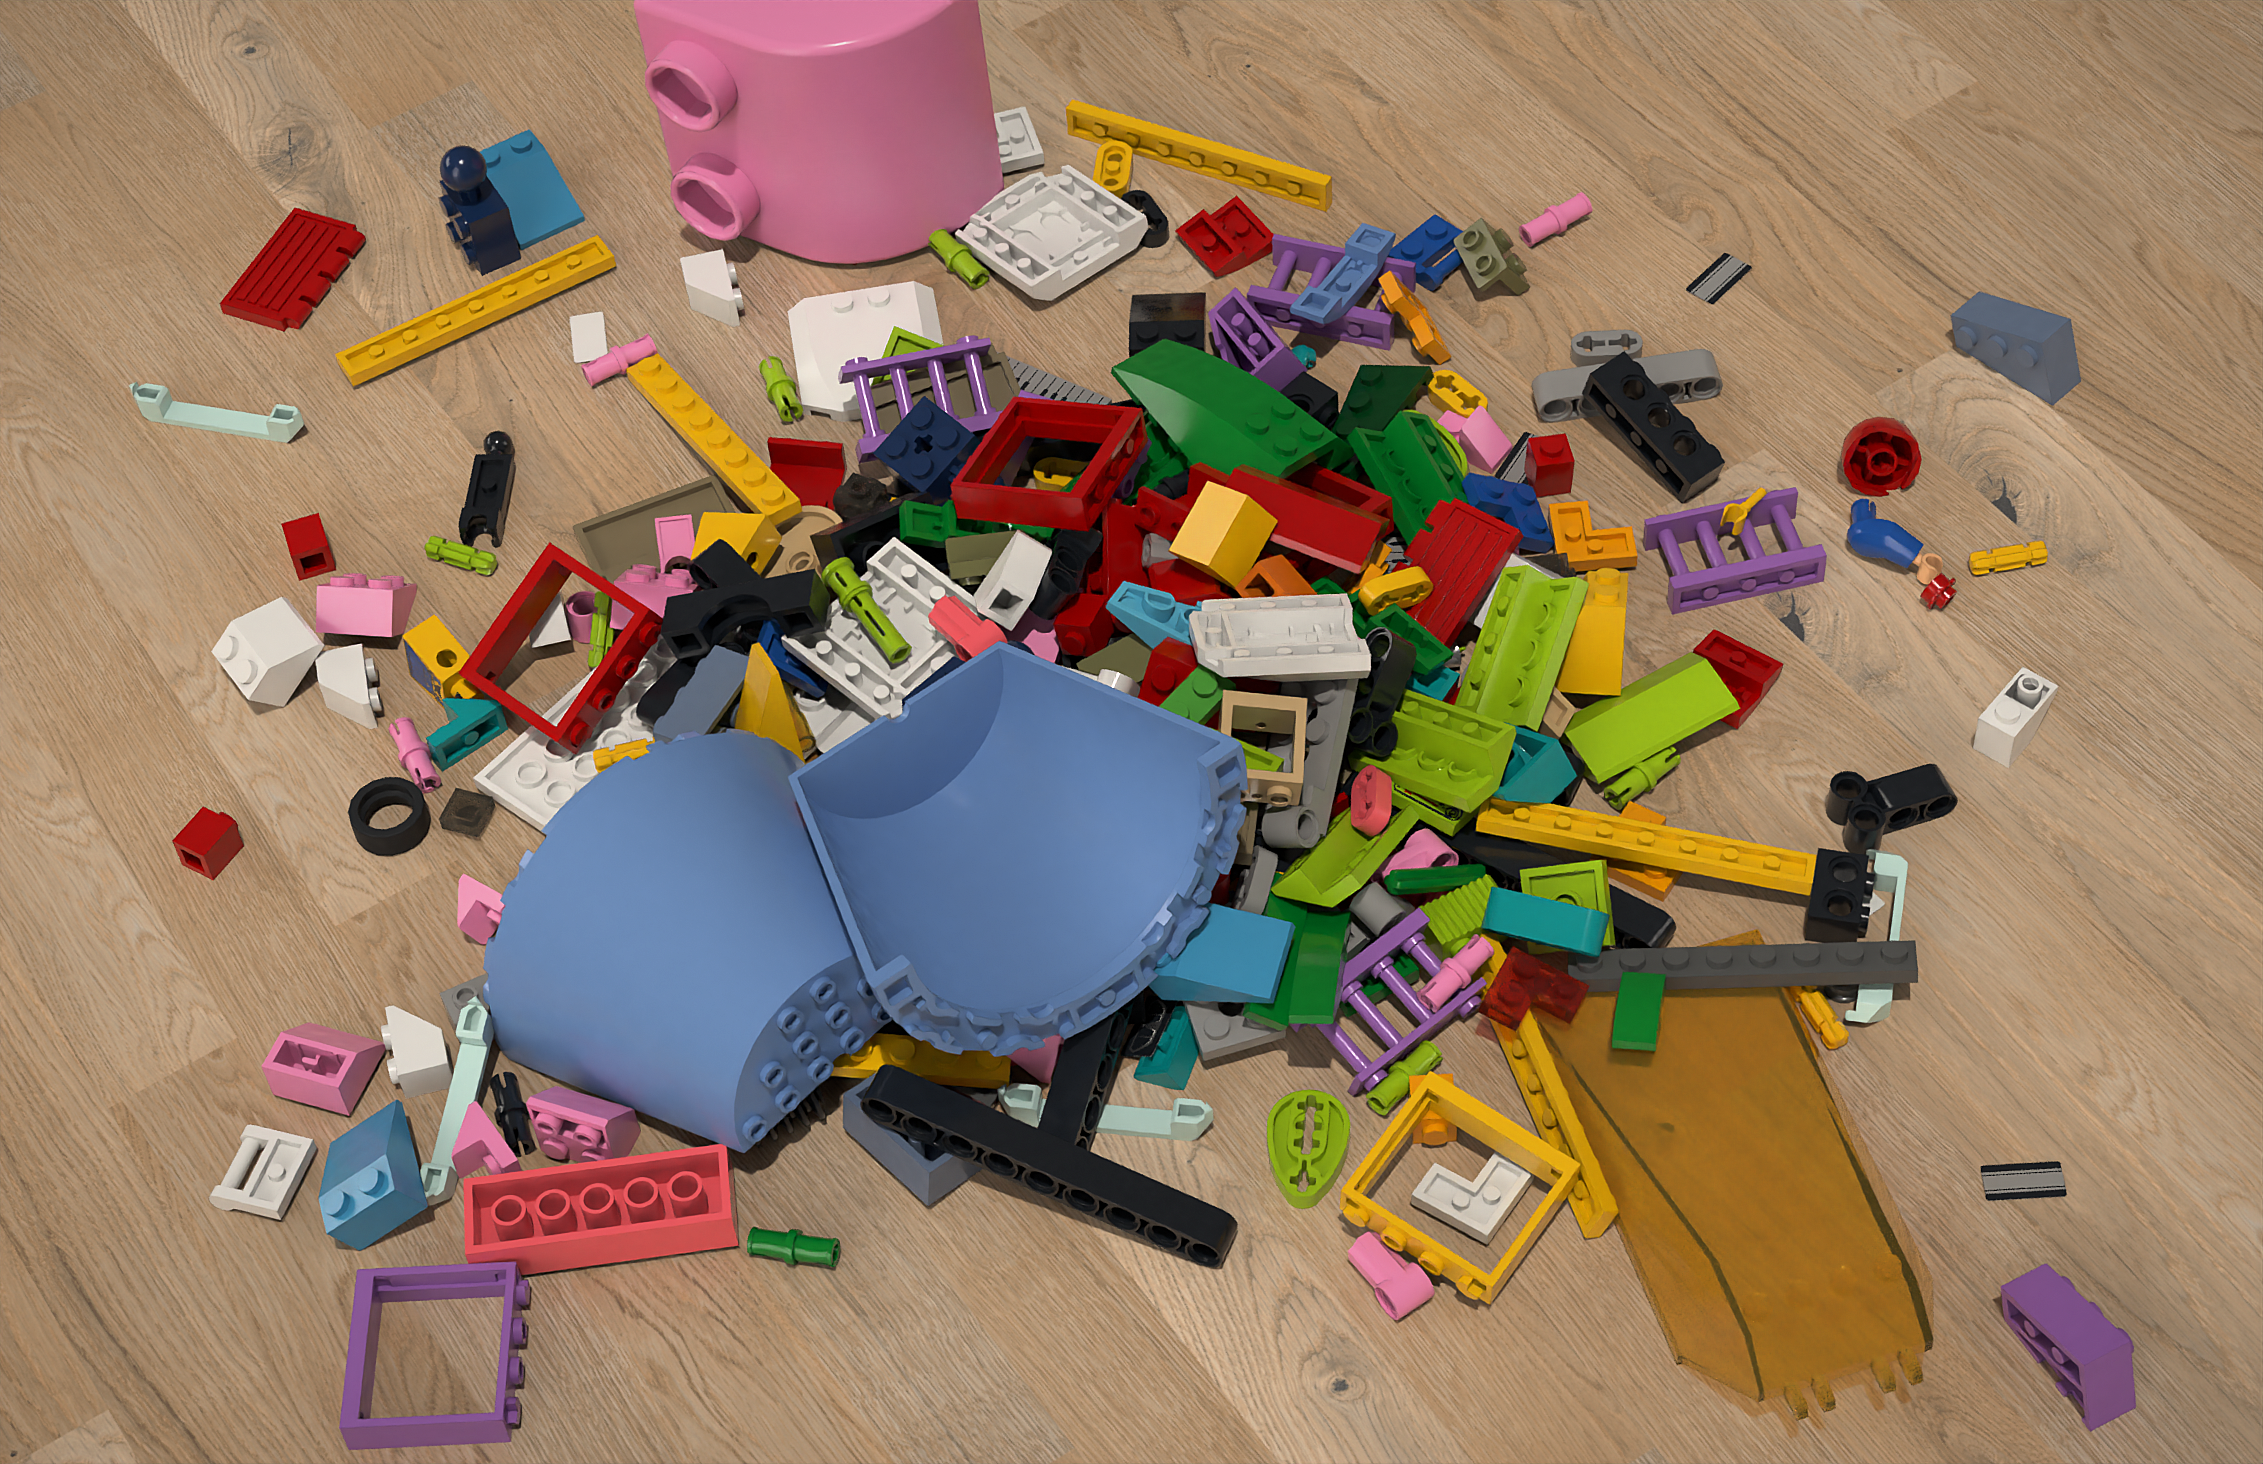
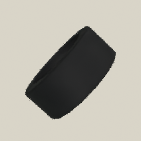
M385 777L366 784L351 799L348 810L350 823L357 842L366 851L376 855L393 856L409 851L418 845L428 833L431 821L422 791L413 782L401 777ZM405 804L413 809L409 817L395 827L375 829L366 825V821L371 814L383 806Z

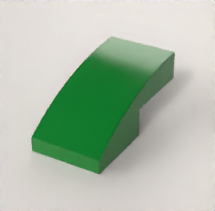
M1623 971L1616 1005L1612 1048L1656 1051L1661 1031V1010L1666 992V974Z

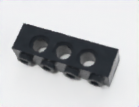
M1625 351L1590 373L1582 394L1682 504L1717 480L1725 464L1719 450L1703 438L1696 430L1692 420L1681 414L1671 403L1668 394L1663 389L1658 388L1646 375L1643 367L1638 362L1633 361ZM1651 423L1657 424V425H1659L1661 428L1656 427V426L1652 425ZM1677 451H1681L1686 455H1681Z

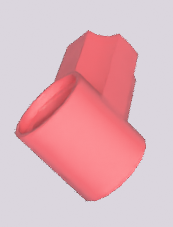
M945 595L935 603L934 608L928 615L929 623L954 645L958 657L964 662L969 661L998 641L1008 643L1004 633L993 621L989 619L982 621L955 595L951 597Z

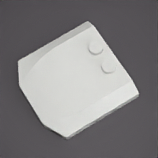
M1070 165L1061 167V174L1045 177L1042 172L1030 174L998 193L984 207L973 214L963 231L958 229L955 236L959 244L966 245L972 251V256L1034 299L1052 301L1137 248L1148 229L1146 216Z
M915 281L804 298L788 311L804 415L811 416L812 410L828 413L831 420L846 422L862 419L854 382L839 384L838 375L841 366H846L845 362L858 357H867L868 361L881 359L894 326L944 345L933 288ZM869 378L870 386L874 378Z
M893 537L866 562L868 571L860 579L870 584L874 601L890 619L905 641L911 645L912 650L903 661L894 664L890 662L887 655L868 633L853 612L844 610L840 606L839 597L828 606L825 631L787 638L786 635L781 637L782 645L785 649L876 720L883 715L888 719L899 717L902 714V699L953 656L959 658L954 645L929 623L928 615L938 600L945 595L947 597L955 595L982 621L986 619L993 621L977 611L974 596Z
M1347 593L1211 599L1202 602V611H1193L1189 615V633L1198 663L1222 677L1242 676L1259 680L1292 682L1368 678L1371 671V653L1365 639H1358L1352 624L1353 608Z

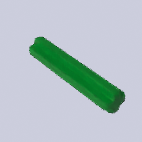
M1482 864L1394 869L1389 875L1385 876L1384 883L1387 885V891L1392 895L1455 891L1456 888L1461 889L1463 885H1469L1471 881L1475 882L1478 878H1483L1486 875V869Z

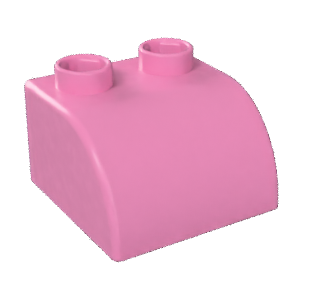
M634 0L635 16L647 63L645 86L651 100L657 107L673 177L671 181V198L685 221L698 232L712 239L722 241L743 236L813 261L838 264L868 263L906 255L929 246L928 243L931 241L928 239L936 230L945 229L951 235L968 224L973 214L1004 190L978 0Z

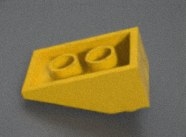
M761 644L751 645L734 729L750 731L758 737L773 739L793 752L805 763L780 674Z

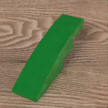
M905 500L899 507L900 542L946 549L945 540L947 538L1012 530H1023L1026 535L1041 542L1045 537H1050L1055 529L958 518L955 504L952 500H948L942 507Z
M1327 575L1310 585L1318 595L1347 593ZM1360 589L1348 595L1353 608L1352 624L1359 638L1365 639L1373 629L1385 627L1415 646L1417 656L1412 670L1424 675L1430 674L1452 659L1454 653L1397 604L1393 603L1375 616H1372L1358 598Z
M1275 872L1271 887L1278 881L1282 874ZM1270 888L1267 903L1261 915L1292 922L1296 927L1274 1003L1246 1002L1242 1016L1282 1031L1289 1025L1293 981L1302 932L1307 918V902L1276 896Z
M1308 911L1297 956L1289 1011V1024L1334 1023L1343 993V972L1347 962V940L1351 930V912Z

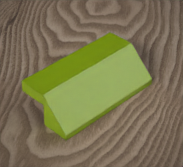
M1530 565L1503 568L1454 706L1538 732L1589 583L1579 577L1551 579Z
M1690 652L1621 689V696L1608 695L1574 713L1558 741L1571 747L1574 755L1583 762L1585 766L1583 775L1599 784L1735 712L1740 707L1708 660Z
M1404 688L1391 719V722L1396 725L1398 730V739L1393 751L1385 757H1380L1355 749L1347 756L1352 770L1361 772L1368 765H1374L1389 775L1392 782L1401 788L1471 813L1498 790L1517 732L1513 725Z
M1408 805L1391 817L1379 834L1369 837L1351 825V806L1328 823L1326 837H1320L1315 846L1306 848L1271 887V891L1276 896L1333 908L1367 882L1419 820L1420 816L1411 805Z

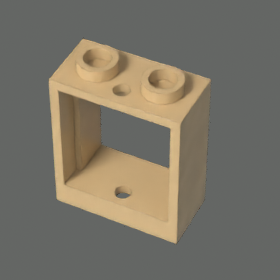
M1223 690L1218 732L1230 737L1232 728L1293 734L1291 773L1247 769L1248 790H1241L1240 802H1262L1276 807L1299 805L1304 777L1307 698Z

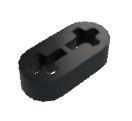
M1132 190L1125 193L1121 200L1138 211L1143 209L1141 213L1146 216L1148 226L1151 227L1147 229L1140 244L1147 248H1157L1166 244L1169 240V222L1151 195L1142 190Z

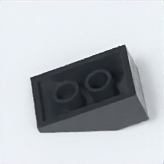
M1206 292L1132 295L1129 318V358L1163 339L1206 352Z

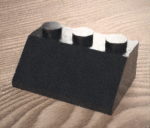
M930 492L908 493L810 535L822 571L834 560L847 557L854 564V572L861 578L868 571L866 562L893 537L900 541L899 507L907 500L934 505ZM903 543L940 572L948 569L945 548Z

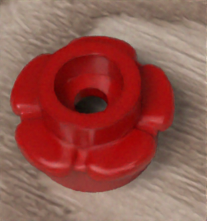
M1940 573L1928 584L1920 597L1928 603L1927 607L1929 609H1932L1935 605L1943 609L1954 598L1957 591L1952 586L1955 584L1956 579L1952 578L1950 580L1943 573Z

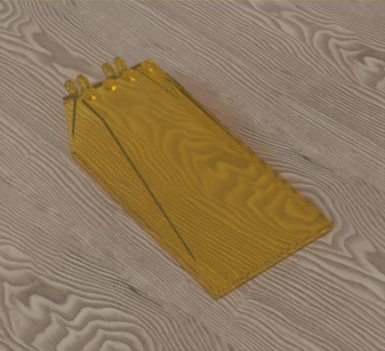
M1755 929L1696 947L1766 945L1759 929ZM1568 984L1524 996L1531 1014L1538 1024L1539 1032L1547 1050L1553 1058V1063L1562 1084L1568 1092L1578 1120L1584 1128V1133L1594 1156L1600 1164V1169L1609 1190L1616 1200L1619 1212L1612 1221L1677 1365L1683 1363L1756 1402L1784 1395L1796 1421L1809 1417L1808 1404L1802 1395L1801 1389L1810 1386L1819 1406L1824 1412H1828L1836 1408L1834 1394L1828 1382L1833 1379L1870 1368L1884 1394L1896 1390V1380L1888 1363L1898 1360L1911 1386L1923 1382V1372L1915 1354L1931 1350L1933 1346V1278L1787 986L1666 990L1661 1010V1031L1656 1051L1612 1048L1613 1027L1619 991L1569 992Z

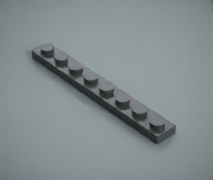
M1915 940L1601 950L1600 957L1568 951L1569 992L1619 991L1623 971L1666 974V990L1918 983Z

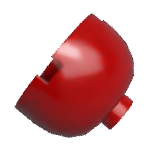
M1877 416L1868 418L1855 425L1844 438L1841 449L1843 471L1849 483L1854 489L1870 496H1887L1889 493L1886 490H1895L1899 487L1903 490L1918 475L1922 462L1917 439L1908 427L1902 422L1888 417Z

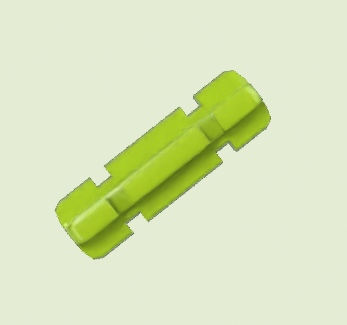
M435 535L431 536L428 542L425 543L424 549L426 550V556L439 561L444 558L445 563L471 571L476 568L475 572L487 576L492 575L494 569L497 568L498 561H496V555L484 550L478 553L477 548L451 540L446 543L447 539Z
M597 591L594 597V607H597V613H593L590 644L593 645V650H589L587 662L593 668L600 664L609 651V647H612L615 628H610L612 598L601 591Z

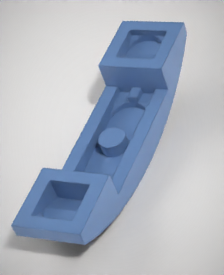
M1362 223L1346 241L1345 256L1317 288L1308 286L1290 306V313L1322 324L1333 322L1343 316L1363 296L1379 273L1393 246L1395 233Z

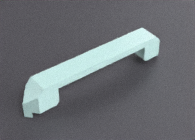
M138 382L129 385L142 416L153 422L284 443L289 442L304 425L301 412L294 406L277 404L274 406L270 416L173 401L169 389L161 385L145 383L139 386Z
M1868 849L1866 850V855H1869V859L1875 860L1873 873H1875L1874 890L1895 893L1889 941H1899L1908 862L1900 855L1888 851ZM1894 983L1859 984L1856 1011L1847 1010L1845 1019L1871 1023L1879 1022L1889 1017Z
M476 996L467 1001L469 1005L461 1009L456 1037L461 1042L432 1161L431 1163H423L420 1171L429 1206L450 1199L454 1195L458 1175L452 1161V1151L468 1105L478 1099L494 1035L492 1018Z
M1013 1083L1009 1087H1006L1005 1084L997 1089L999 1101L1009 1116L1031 1126L1038 1127L1046 1099L1042 1097L1041 1087L1032 1084ZM1186 1098L1175 1099L1173 1110L1103 1104L1095 1133L1193 1141L1214 1120L1213 1109L1207 1102L1205 1105L1202 1100Z

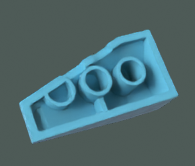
M1123 581L1107 602L1106 609L1154 649L1167 637L1193 646L1189 633V615L1193 611H1202V602L1197 601L1196 606L1176 602L1171 593Z

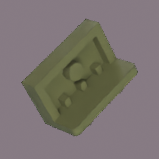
M1481 217L1454 238L1453 242L1477 288L1481 291H1485L1499 279L1518 296L1530 288L1523 274L1527 271V268L1518 255L1511 252L1510 248L1514 244L1502 228L1496 231Z
M1017 530L947 538L945 545L949 578H959V586L981 584L983 582V575L989 573Z

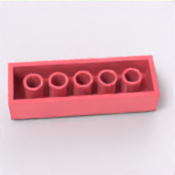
M723 1144L463 1179L465 1256L468 1264L516 1261L520 1274L528 1275L739 1246L734 1171L728 1148Z

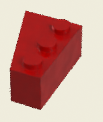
M1171 637L1165 638L1151 652L1138 698L1159 707L1200 665L1197 661L1194 647ZM1242 676L1227 677L1236 684L1237 691L1277 695L1281 683L1280 681L1259 680ZM1220 709L1204 726L1218 730ZM1233 728L1231 729V731H1235V732H1249V733H1255V732H1256V731H1253V730H1243V729H1233Z

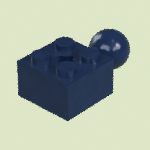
M466 145L455 146L449 149L440 162L442 180L439 182L443 196L438 199L445 216L450 220L445 225L454 244L458 242L461 244L460 249L468 265L474 263L482 276L520 260L521 256L509 208L486 176L487 164L483 155L475 148Z
M923 396L873 454L892 475L915 493L929 491L934 505L942 507L948 500H951L952 490L950 485L953 479L957 477L969 456L974 453L981 442L967 428L926 396ZM1000 475L993 483V485L1006 486Z

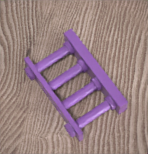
M1274 234L1272 238L1273 265L1277 266L1269 286L1265 288L1251 285L1247 293L1249 302L1262 314L1267 322L1274 327L1390 351L1394 342V314L1389 313L1390 311L1382 301L1381 295L1374 310L1353 306L1343 316L1327 324L1290 313V306L1300 296L1299 294L1283 291L1291 270L1312 273L1307 287L1317 288L1345 256V248ZM1387 257L1371 285L1382 287L1378 278L1391 271L1414 294L1416 290V263Z
M971 335L958 339L956 344L871 361H868L867 357H858L845 362L846 366H841L839 371V384L854 382L866 432L863 434L862 439H858L855 448L858 463L878 460L873 452L890 434H886L885 430L880 429L869 378L891 375L901 420H903L914 407L905 371L928 367L937 406L973 434L989 431L998 419L999 414L1003 412H997L996 408L991 407L979 358L987 355L991 346L990 338L979 339L978 336ZM961 360L965 361L977 410L974 412L973 417L960 419L959 415L954 414L942 365Z
M1796 487L1770 491L1751 508V511L1747 514L1743 531L1739 534L1750 560L1737 563H1727L1716 536L1731 533L1734 526L1733 522H1727L1722 527L1720 526L1726 505L1731 503L1741 504L1749 497L1645 519L1643 537L1645 551L1663 548L1674 575L1669 577L1667 604L1672 615L1824 582L1827 555L1822 544L1803 547L1791 520L1796 517L1798 498ZM1775 523L1788 551L1766 556L1754 527ZM1700 539L1712 568L1690 572L1678 544Z
M1420 908L1416 909L1347 962L1343 972L1341 1001L1343 1003L1349 1002L1390 1049L1372 1063L1335 1020L1333 1024H1309L1312 1028L1317 1026L1358 1073L1348 1089V1092L1353 1097L1364 1088L1368 1092L1373 1090L1388 1076L1386 1071L1395 1062L1403 1059L1417 1048L1422 1041L1427 1040L1457 1015L1460 1014L1463 1018H1466L1483 1002L1479 997L1487 982L1481 977L1467 989L1459 988L1451 996L1452 1001L1434 1013L1419 1001L1414 989L1393 967L1395 963L1393 958L1404 951L1406 955L1411 953L1432 977L1441 970L1440 964L1442 962L1424 943L1426 937L1423 933L1430 919ZM1372 975L1375 979L1380 977L1421 1025L1403 1038L1361 991L1363 988L1361 983ZM1308 1024L1289 1025L1297 1033Z

